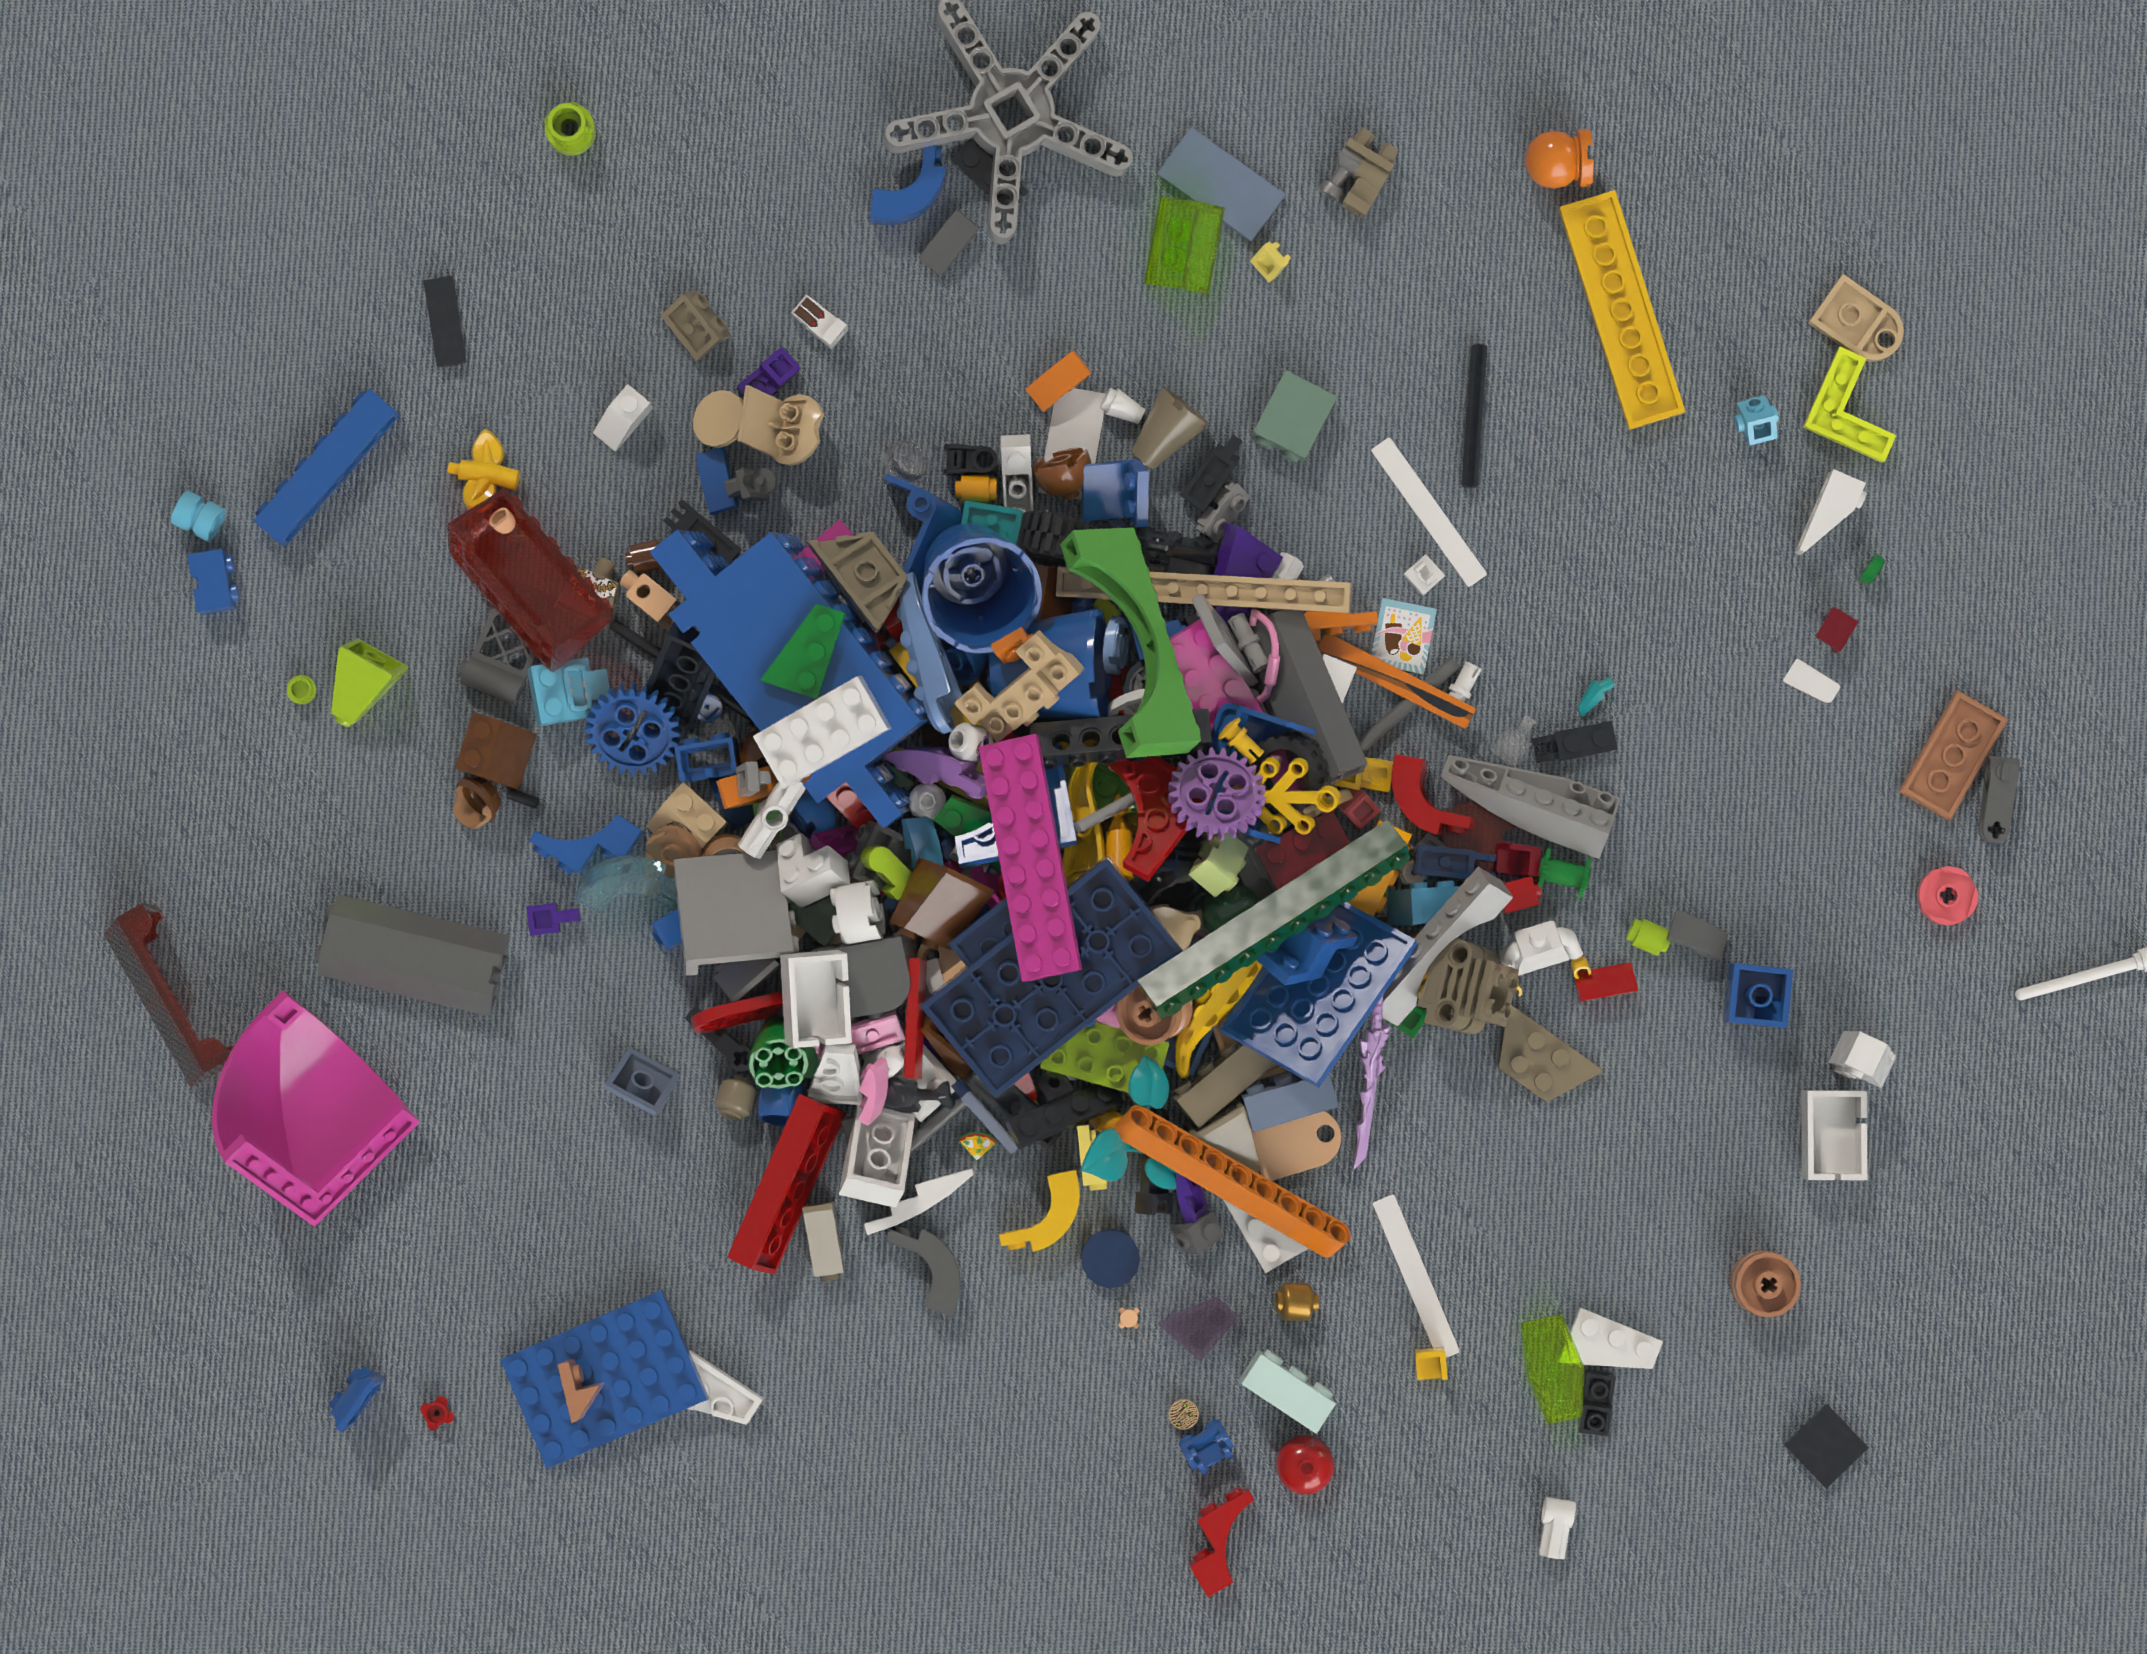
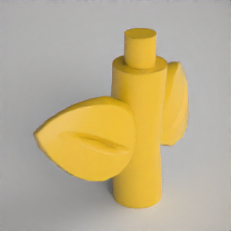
M486 429L478 435L471 451L473 461L461 460L460 464L449 462L447 473L458 475V480L467 481L463 488V501L468 509L478 510L491 505L496 497L497 488L495 485L511 490H517L520 470L500 465L504 458L503 446L498 438Z

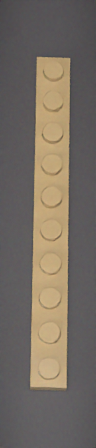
M1058 567L1057 597L1112 600L1103 590L1089 580L1068 571L1067 567ZM1149 572L1159 603L1193 604L1192 598L1202 594L1212 606L1350 613L1352 583Z

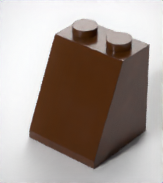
M473 712L455 769L519 790L537 734L501 720Z
M919 857L890 923L900 927L898 933L913 940L916 935L923 938L921 944L937 951L938 947L941 946L950 950L949 941L970 925L990 899L994 890L953 869Z

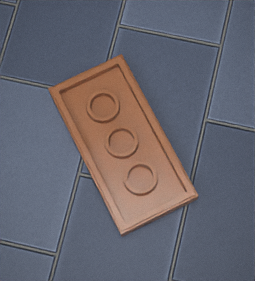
M1956 690L1898 792L1947 821H1951L2008 719Z

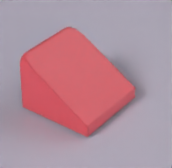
M1361 788L1360 790L1351 789L1350 792L1353 798L1337 806L1359 831L1381 812Z

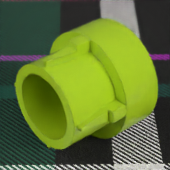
M571 101V103H563L556 106L544 119L546 137L551 146L561 154L568 156L582 154L592 146L595 140V122L589 111L576 102ZM568 123L578 125L577 132L572 136L563 134V128Z

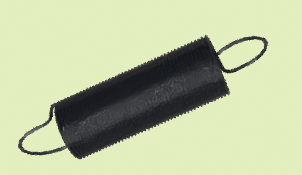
M510 788L507 794V799L534 809L537 808L539 800H543Z

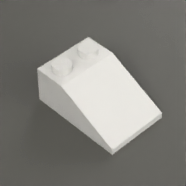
M857 1105L843 1165L839 1195L896 1208L905 1190L915 1115L883 1108L881 1114L867 1126L858 1120L863 1109L860 1105Z

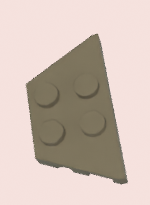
M874 532L859 533L856 536H836V540L818 542V539L811 540L809 542L811 551L875 633L879 632L908 581L907 574Z
M1512 1006L1511 1017L1507 1021L1502 1034L1498 1069L1545 1102L1601 1074L1603 1070Z

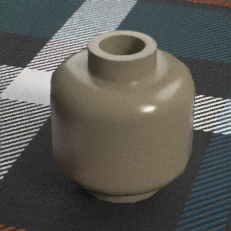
M734 1075L733 1079L722 1081L715 1099V1106L719 1110V1115L733 1121H741L742 1118L748 1117L751 1114L757 1098V1091L750 1085V1079Z

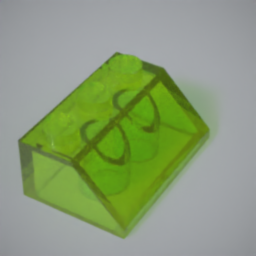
M1160 197L1144 284L1209 295L1225 208L1200 201Z

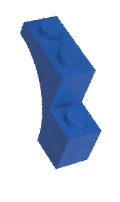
M617 814L605 828L586 838L558 840L535 831L529 841L535 844L532 850L546 859L549 855L559 860L557 866L572 875L574 871L582 874L600 846L603 847L601 853L614 862L618 858L625 861L644 834V831Z

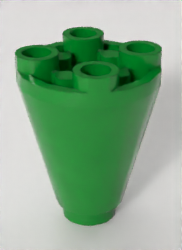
M773 1015L768 1017L762 1024L750 1052L748 1064L751 1075L758 1086L780 1089L797 1086L803 1081V1076L808 1067V1057L804 1047L792 1048L785 1044L784 1018Z

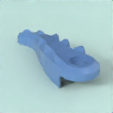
M913 572L907 574L908 581L899 595L900 605L896 611L897 617L902 621L903 626L900 642L903 647L907 648L910 661L906 666L907 671L915 677L918 685L914 691V696L923 701L927 716L933 727L937 731L946 734L954 730L955 726L951 708L956 706L954 702L963 694L939 636L931 628L924 613L916 576Z

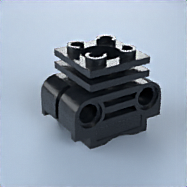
M1193 827L1185 833L1148 882L1133 874V879L1129 882L1149 907L1167 904L1169 907L1188 912L1202 895L1209 893L1189 876L1194 862L1198 858L1202 860L1198 853L1202 846L1200 842L1204 838L1202 834L1199 837L1196 836L1197 828ZM1136 834L1132 836V841H1133V843H1134Z

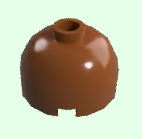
M1078 447L1052 453L1054 458L1045 462L1043 457L1033 463L1032 470L1039 487L1051 496H1062L1063 500H1069L1080 495L1079 491L1082 490L1084 481V466L1091 464V459L1087 449L1083 452V448Z

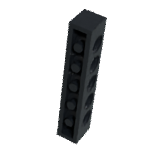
M1208 708L1192 710L1196 724L1200 729L1201 741L1189 753H1186L1192 757H1197L1198 750H1201L1205 755L1209 753V749L1212 747ZM1134 715L1030 724V734L1039 735L1045 770L1054 769L1057 765L1082 767L1092 762L1109 765L1116 763L1117 760L1129 759L1131 762H1141L1151 757L1168 760L1175 758L1176 755H1186L1173 754L1126 758L1123 745L1116 744L1114 739L1120 737L1118 730ZM1094 739L1099 744L1095 747H1087L1084 745V742ZM1058 742H1066L1069 745L1064 750H1058L1054 747Z

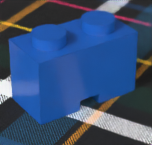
M222 548L187 554L191 578H196V581H198L199 588L193 589L197 613L207 615L237 609L236 601H240V592L238 585L233 584L231 573L235 572L233 556L228 555V552Z

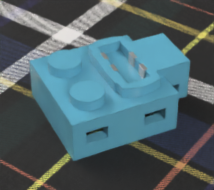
M588 657L535 665L527 669L537 727L586 719L588 713L592 712L590 709L593 702H598L600 694L607 697V692L610 688L607 670L591 671Z

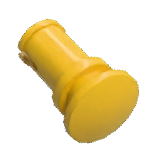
M1237 718L1223 728L1218 739L1221 740L1225 737L1228 740L1227 744L1230 747L1233 745L1244 757H1247L1248 763L1251 765L1257 759L1249 752V749L1258 757L1264 753V750L1246 734L1247 729L1245 727L1241 729L1238 725L1241 719Z

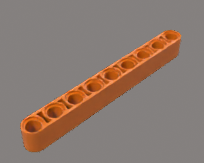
M1132 1106L1115 1124V1131L1118 1132L1123 1142L1323 1257L1333 1256L1351 1238L1349 1228L1340 1220L1143 1106Z

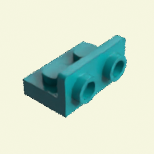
M965 500L961 524L975 523L984 525L1016 545L1023 510Z

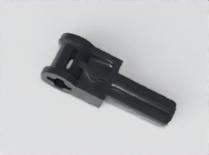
M694 1007L687 1014L686 1021L692 1025L691 1018L702 1011L698 1007ZM723 1029L701 1033L716 1049L728 1058L729 1065L734 1070L744 1074L751 1073L749 1064H742L738 1058L741 1054L747 1055L746 1058L749 1061L751 1048L741 1045Z

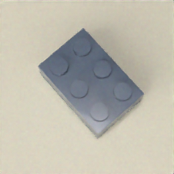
M1283 1072L1272 1076L1273 1081L1262 1084L1261 1080H1256L1240 1093L1242 1104L1247 1111L1250 1128L1253 1132L1339 1107L1329 1074L1319 1088L1295 1074L1290 1075L1289 1072Z

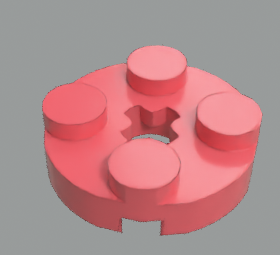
M1946 866L1931 870L1921 880L1918 887L1917 901L1919 903V910L1936 924H1957L1974 912L1978 902L1977 888L1967 872L1960 868ZM1946 888H1950L1951 894L1955 895V899L1945 904L1943 903V898L1940 897V893L1946 891Z

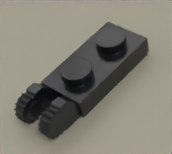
M1612 721L1557 731L1553 735L1532 739L1533 745L1537 746L1555 742L1557 750L1556 753L1539 754V756L1535 757L1536 763L1553 760L1564 761L1618 750Z

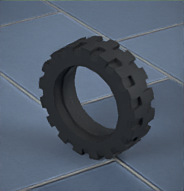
M1282 731L1279 734L1275 733L1259 743L1258 746L1264 750V753L1258 757L1252 751L1251 754L1257 760L1251 765L1249 763L1247 767L1257 766L1256 773L1254 774L1256 775L1260 771L1261 764L1274 751L1287 749L1296 753L1300 758L1305 759L1309 765V780L1304 791H1319L1329 779V773L1326 772L1328 762L1327 759L1323 758L1322 753L1324 752L1320 746L1316 747L1313 744L1314 740L1312 738H1305L1302 736V733L1296 731L1293 733H1289V731ZM1267 778L1263 783L1266 786L1265 790H1271L1275 786L1271 778ZM1271 803L1264 804L1267 807H1274ZM1289 803L1296 810L1300 811L1311 805Z

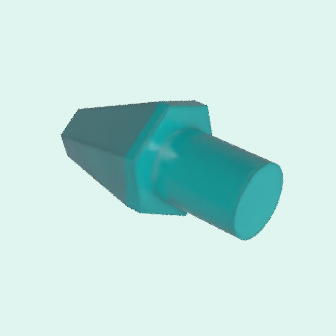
M1610 677L1598 683L1594 679L1591 681L1577 706L1580 717H1583L1604 699L1603 693L1615 687Z

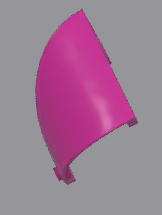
M284 990L258 1014L236 1042L220 1074L212 1108L214 1140L223 1161L314 1227L420 1123L398 1095L351 1047Z

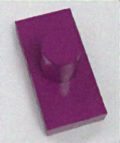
M851 825L813 833L809 843L815 851L828 845L845 859L850 851H855L859 843L856 840L858 829Z

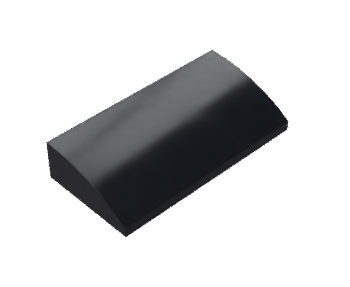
M673 622L647 682V694L651 695L655 690H658L657 699L659 701L667 697L668 701L665 707L675 706L676 708L671 717H680L679 726L691 731L716 674L691 644L699 636L700 632L691 627L683 633L676 623Z

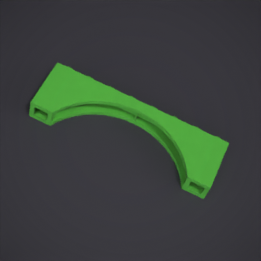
M1135 529L1073 530L1060 544L1068 571L1078 574L1098 586L1119 606L1131 623L1144 656L1146 683L1142 702L1135 715L1118 730L1126 758L1189 753L1201 741L1200 729L1192 712V704L1184 687L1183 675L1178 668L1174 647L1171 645L1166 630V622L1162 617L1158 605V597L1153 589L1149 569L1145 564L1141 543L1137 539Z

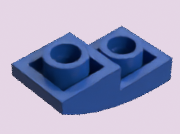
M720 447L697 454L696 460L699 477L709 513L715 515L739 507L737 498H728L724 481L732 479L727 451Z

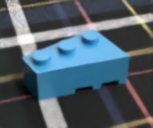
M1454 881L1437 882V887L1427 888V882L1409 883L1410 889L1388 891L1390 926L1426 925L1460 886L1455 887Z

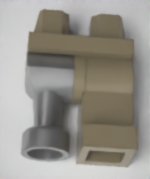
M1361 128L1353 139L1351 137L1348 139L1340 152L1338 166L1331 180L1323 181L1318 190L1326 197L1338 202L1343 194V190L1340 187L1348 176L1356 179V182L1343 200L1342 207L1364 220L1394 168L1393 163L1398 149L1385 142L1379 153L1376 154L1368 149L1375 135Z

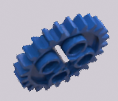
M632 683L630 691H626L623 684H620L618 693L609 688L607 697L600 694L597 700L598 703L593 702L590 709L592 712L588 713L586 721L589 723L586 724L585 732L591 733L588 735L586 742L595 743L591 753L600 752L601 755L598 762L610 761L608 765L609 770L615 765L619 766V774L621 775L625 768L630 770L631 776L635 775L636 769H640L641 773L645 776L648 767L657 772L659 763L666 766L669 760L668 757H674L675 747L679 746L680 739L677 737L680 736L682 728L676 726L679 725L680 717H671L675 712V706L666 708L668 698L665 697L659 701L657 699L658 690H655L651 695L647 694L648 689L646 685L642 688L641 692L637 691L635 683ZM629 708L634 714L627 715L621 709ZM646 710L647 714L640 721L638 729L633 732L625 749L621 750L619 747L625 741L628 731L632 730L640 713ZM647 723H655L659 726V729H651L647 726ZM607 731H615L619 734V737H611ZM639 745L643 747L645 751L638 752L634 750L632 746Z

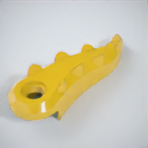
M1098 762L1076 767L1069 780L1067 788L1074 823L1098 810L1092 785L1094 769ZM1101 822L1081 833L1076 831L1078 845L1065 847L1062 863L1067 886L1106 856V843Z
M1257 960L1252 965L1242 967L1234 972L1226 982L1217 983L1208 989L1204 996L1195 999L1193 1002V1014L1189 1025L1180 1034L1176 1035L1175 1067L1177 1074L1181 1078H1186L1189 1075L1190 1058L1197 1043L1238 1002L1259 973L1262 965Z

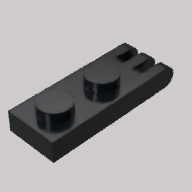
M970 138L954 155L951 162L990 197L993 158ZM1001 166L999 167V171L1002 175L1007 177L1011 176L1005 169H1003ZM1020 184L1019 194L1025 197L1028 191ZM1007 194L997 195V200L1000 204L1009 205L1005 202L1007 198L1011 201Z
M681 499L678 504L686 512L682 515L673 508L671 513L679 519L675 524L668 517L663 522L674 531L679 529L704 532L714 544L711 549L715 555H722L731 564L742 549Z

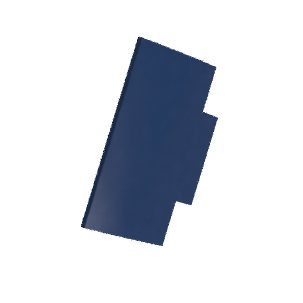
M1108 854L1067 886L1082 970L1023 982L1006 897L948 943L966 967L921 1002L920 1007L995 1098L1138 987L1137 980L1183 951Z

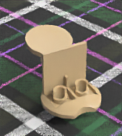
M747 385L745 386L743 400L735 393L725 390L712 392L703 398L697 406L693 417V430L697 438L707 446L715 448L728 446L738 438V442L770 455L778 463L792 466L804 462L820 444L819 427L824 413L820 404L810 396L797 394L781 401Z

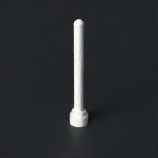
M2147 947L2138 949L2135 954H2132V958L2018 989L2015 992V996L2018 1000H2025L2132 969L2147 972Z

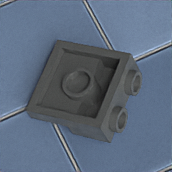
M868 820L867 825L862 824L856 834V840L859 843L855 851H850L845 858L848 861L850 877L860 882L874 880L879 890L886 885L875 871L868 870L861 862V854L864 848L873 844L888 848L911 872L913 871L911 849H905L904 835L887 827L882 828L879 823Z

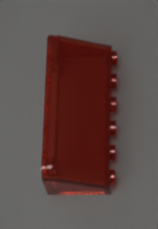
M505 488L447 523L448 549L454 561L549 671L555 672L564 666L612 621L613 608L606 598H600L595 592L592 582L587 577L583 578L577 571L574 561L568 556L565 557L559 551V546L555 539L551 536H546L541 530L538 520L533 515L529 516L525 512L520 499L516 495L511 496ZM500 508H507L516 520L514 529L508 534L497 532L489 524L492 514Z

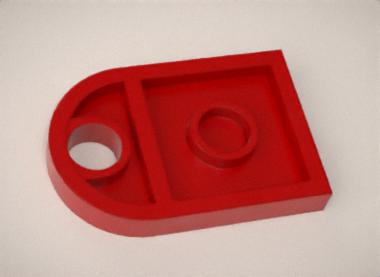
M775 992L706 1009L691 1018L693 1030L697 1033L711 1032L767 1019L770 1016L776 1015L783 1005L782 992Z

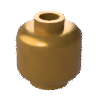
M1287 1282L1281 1286L1280 1290L1275 1292V1312L1280 1313L1285 1321H1307L1311 1319L1313 1311H1318L1319 1295L1318 1293H1313L1309 1283Z

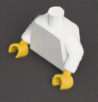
M1548 921L1514 932L1509 944L1500 951V964L1519 969L1518 976L1565 962L1569 959H1573L1571 961V968L1576 979H1579L1577 972L1580 969H1587L1588 974H1591L1588 960L1582 956L1583 952L1576 934L1564 927L1557 928L1554 921ZM1518 984L1515 992L1518 997H1521L1522 989Z

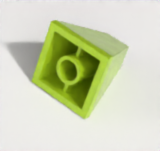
M358 638L342 645L337 656L331 714L335 716L334 720L346 727H350L358 722L402 677L409 666Z

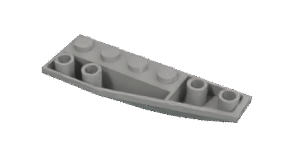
M1448 755L1440 776L1465 796L1511 824L1543 839L1598 859L1610 834L1621 798L1608 792L1600 791L1568 778Z

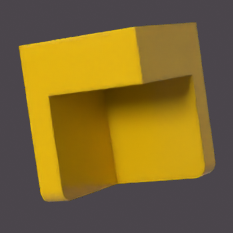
M1444 1347L1414 1349L1417 1380L1436 1378L1448 1380Z

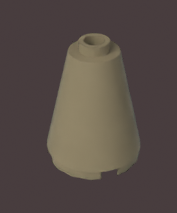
M1163 387L1131 450L1135 455L1132 460L1139 459L1146 468L1155 469L1204 430L1209 422L1197 410L1194 411L1189 407L1186 401L1171 390Z

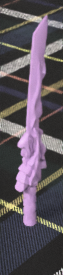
M1383 996L1371 1012V1025L1369 1030L1366 1029L1365 1039H1359L1361 1049L1359 1057L1364 1068L1362 1076L1365 1077V1088L1361 1090V1119L1356 1124L1357 1144L1353 1170L1367 1157L1377 1076L1385 1068V1065L1382 1064L1383 1056L1380 1054V1048L1385 1045L1384 1042L1389 1036L1390 1026L1388 1024L1382 1025L1381 1023Z

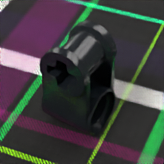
M964 444L944 445L946 469H943V475L961 477V475L989 474L991 476L999 468V458L991 447ZM984 454L991 455L994 459L993 464L988 468L978 466V459Z

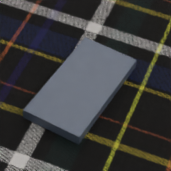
M1192 127L1157 173V176L1251 243L1286 196L1284 192Z

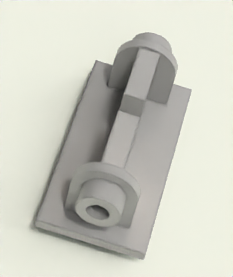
M1229 481L1227 485L1224 484L1212 501L1219 506L1218 509L1215 510L1208 506L1200 519L1197 520L1198 526L1195 529L1203 535L1206 534L1214 543H1218L1221 537L1225 535V523L1231 524L1238 513L1244 509L1250 496L1239 484Z

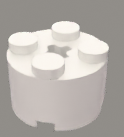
M874 880L837 886V888L830 889L831 901L833 906H836L837 915L832 917L835 933H840L843 944L851 945L884 938L882 936L886 930L883 904H879L877 898H875V895H879L880 892Z

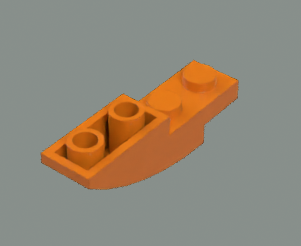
M1318 611L1304 613L1316 643L1321 641L1320 631H1325V636L1343 634L1342 629L1354 628V633L1372 631L1371 626L1378 624L1377 611L1354 614Z

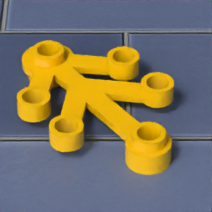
M1270 757L1261 764L1260 771L1256 774L1263 776L1260 785H1263L1267 778L1274 777L1280 771L1281 766L1277 759ZM1303 758L1294 759L1289 764L1288 771L1271 790H1265L1263 795L1266 797L1265 803H1271L1283 814L1273 815L1265 806H1261L1263 808L1262 815L1257 817L1267 825L1268 830L1273 834H1279L1286 828V818L1295 825L1296 831L1300 834H1308L1314 828L1315 821L1313 817L1308 814L1301 815L1289 803L1315 804L1323 812H1331L1340 804L1341 795L1339 791L1329 785L1322 787L1319 791H1286L1297 778H1301L1307 773L1309 765ZM1267 764H1271L1274 767V771L1268 770ZM1295 764L1302 767V772L1295 769ZM1234 785L1232 789L1241 790L1243 788L1239 785ZM1326 793L1332 795L1334 800H1329L1326 797ZM1273 820L1278 821L1281 827H1276L1273 824ZM1301 821L1307 822L1309 828H1304Z

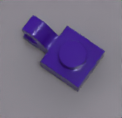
M557 903L526 907L530 936L561 932L560 923L581 921L580 909L577 908L558 911Z

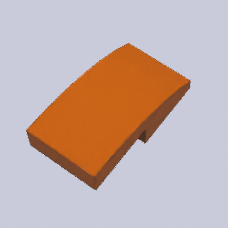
M1073 350L1025 390L1040 409L1045 412L1065 394L1077 387L1092 372Z

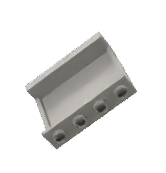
M777 850L765 851L761 859L754 858L747 853L674 859V881L686 976L698 975V965L780 958L781 954L799 953L798 938L791 934V929H795L794 911H788V904L792 903V900L781 893Z

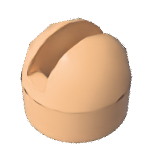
M500 508L492 514L489 524L497 532L508 534L514 529L516 520L507 508Z

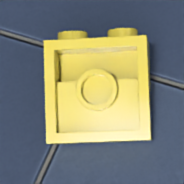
M1089 1124L1077 1125L1081 1166L1090 1145L1096 1138L1095 1129L1089 1130ZM1082 1171L1083 1186L1089 1185L1090 1191L1107 1189L1106 1180Z

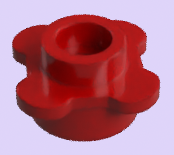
M438 1396L434 1402L423 1403L420 1407V1413L424 1415L429 1430H437L439 1425L444 1423L450 1424L454 1420V1413L450 1412L447 1406L448 1400L444 1396ZM436 1410L440 1412L439 1416L434 1414Z

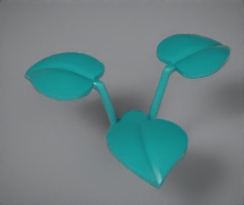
M1142 1056L1140 1063L1131 1073L1128 1090L1131 1099L1136 1105L1144 1106L1148 1110H1150V1107L1160 1109L1167 1101L1169 1084L1161 1066L1149 1056ZM1115 1128L1104 1129L1090 1145L1083 1160L1081 1171L1106 1181H1115L1124 1175L1127 1168L1128 1158L1124 1151L1142 1152L1123 1142ZM1150 1157L1145 1163V1172L1149 1180L1160 1188L1176 1189L1177 1172Z

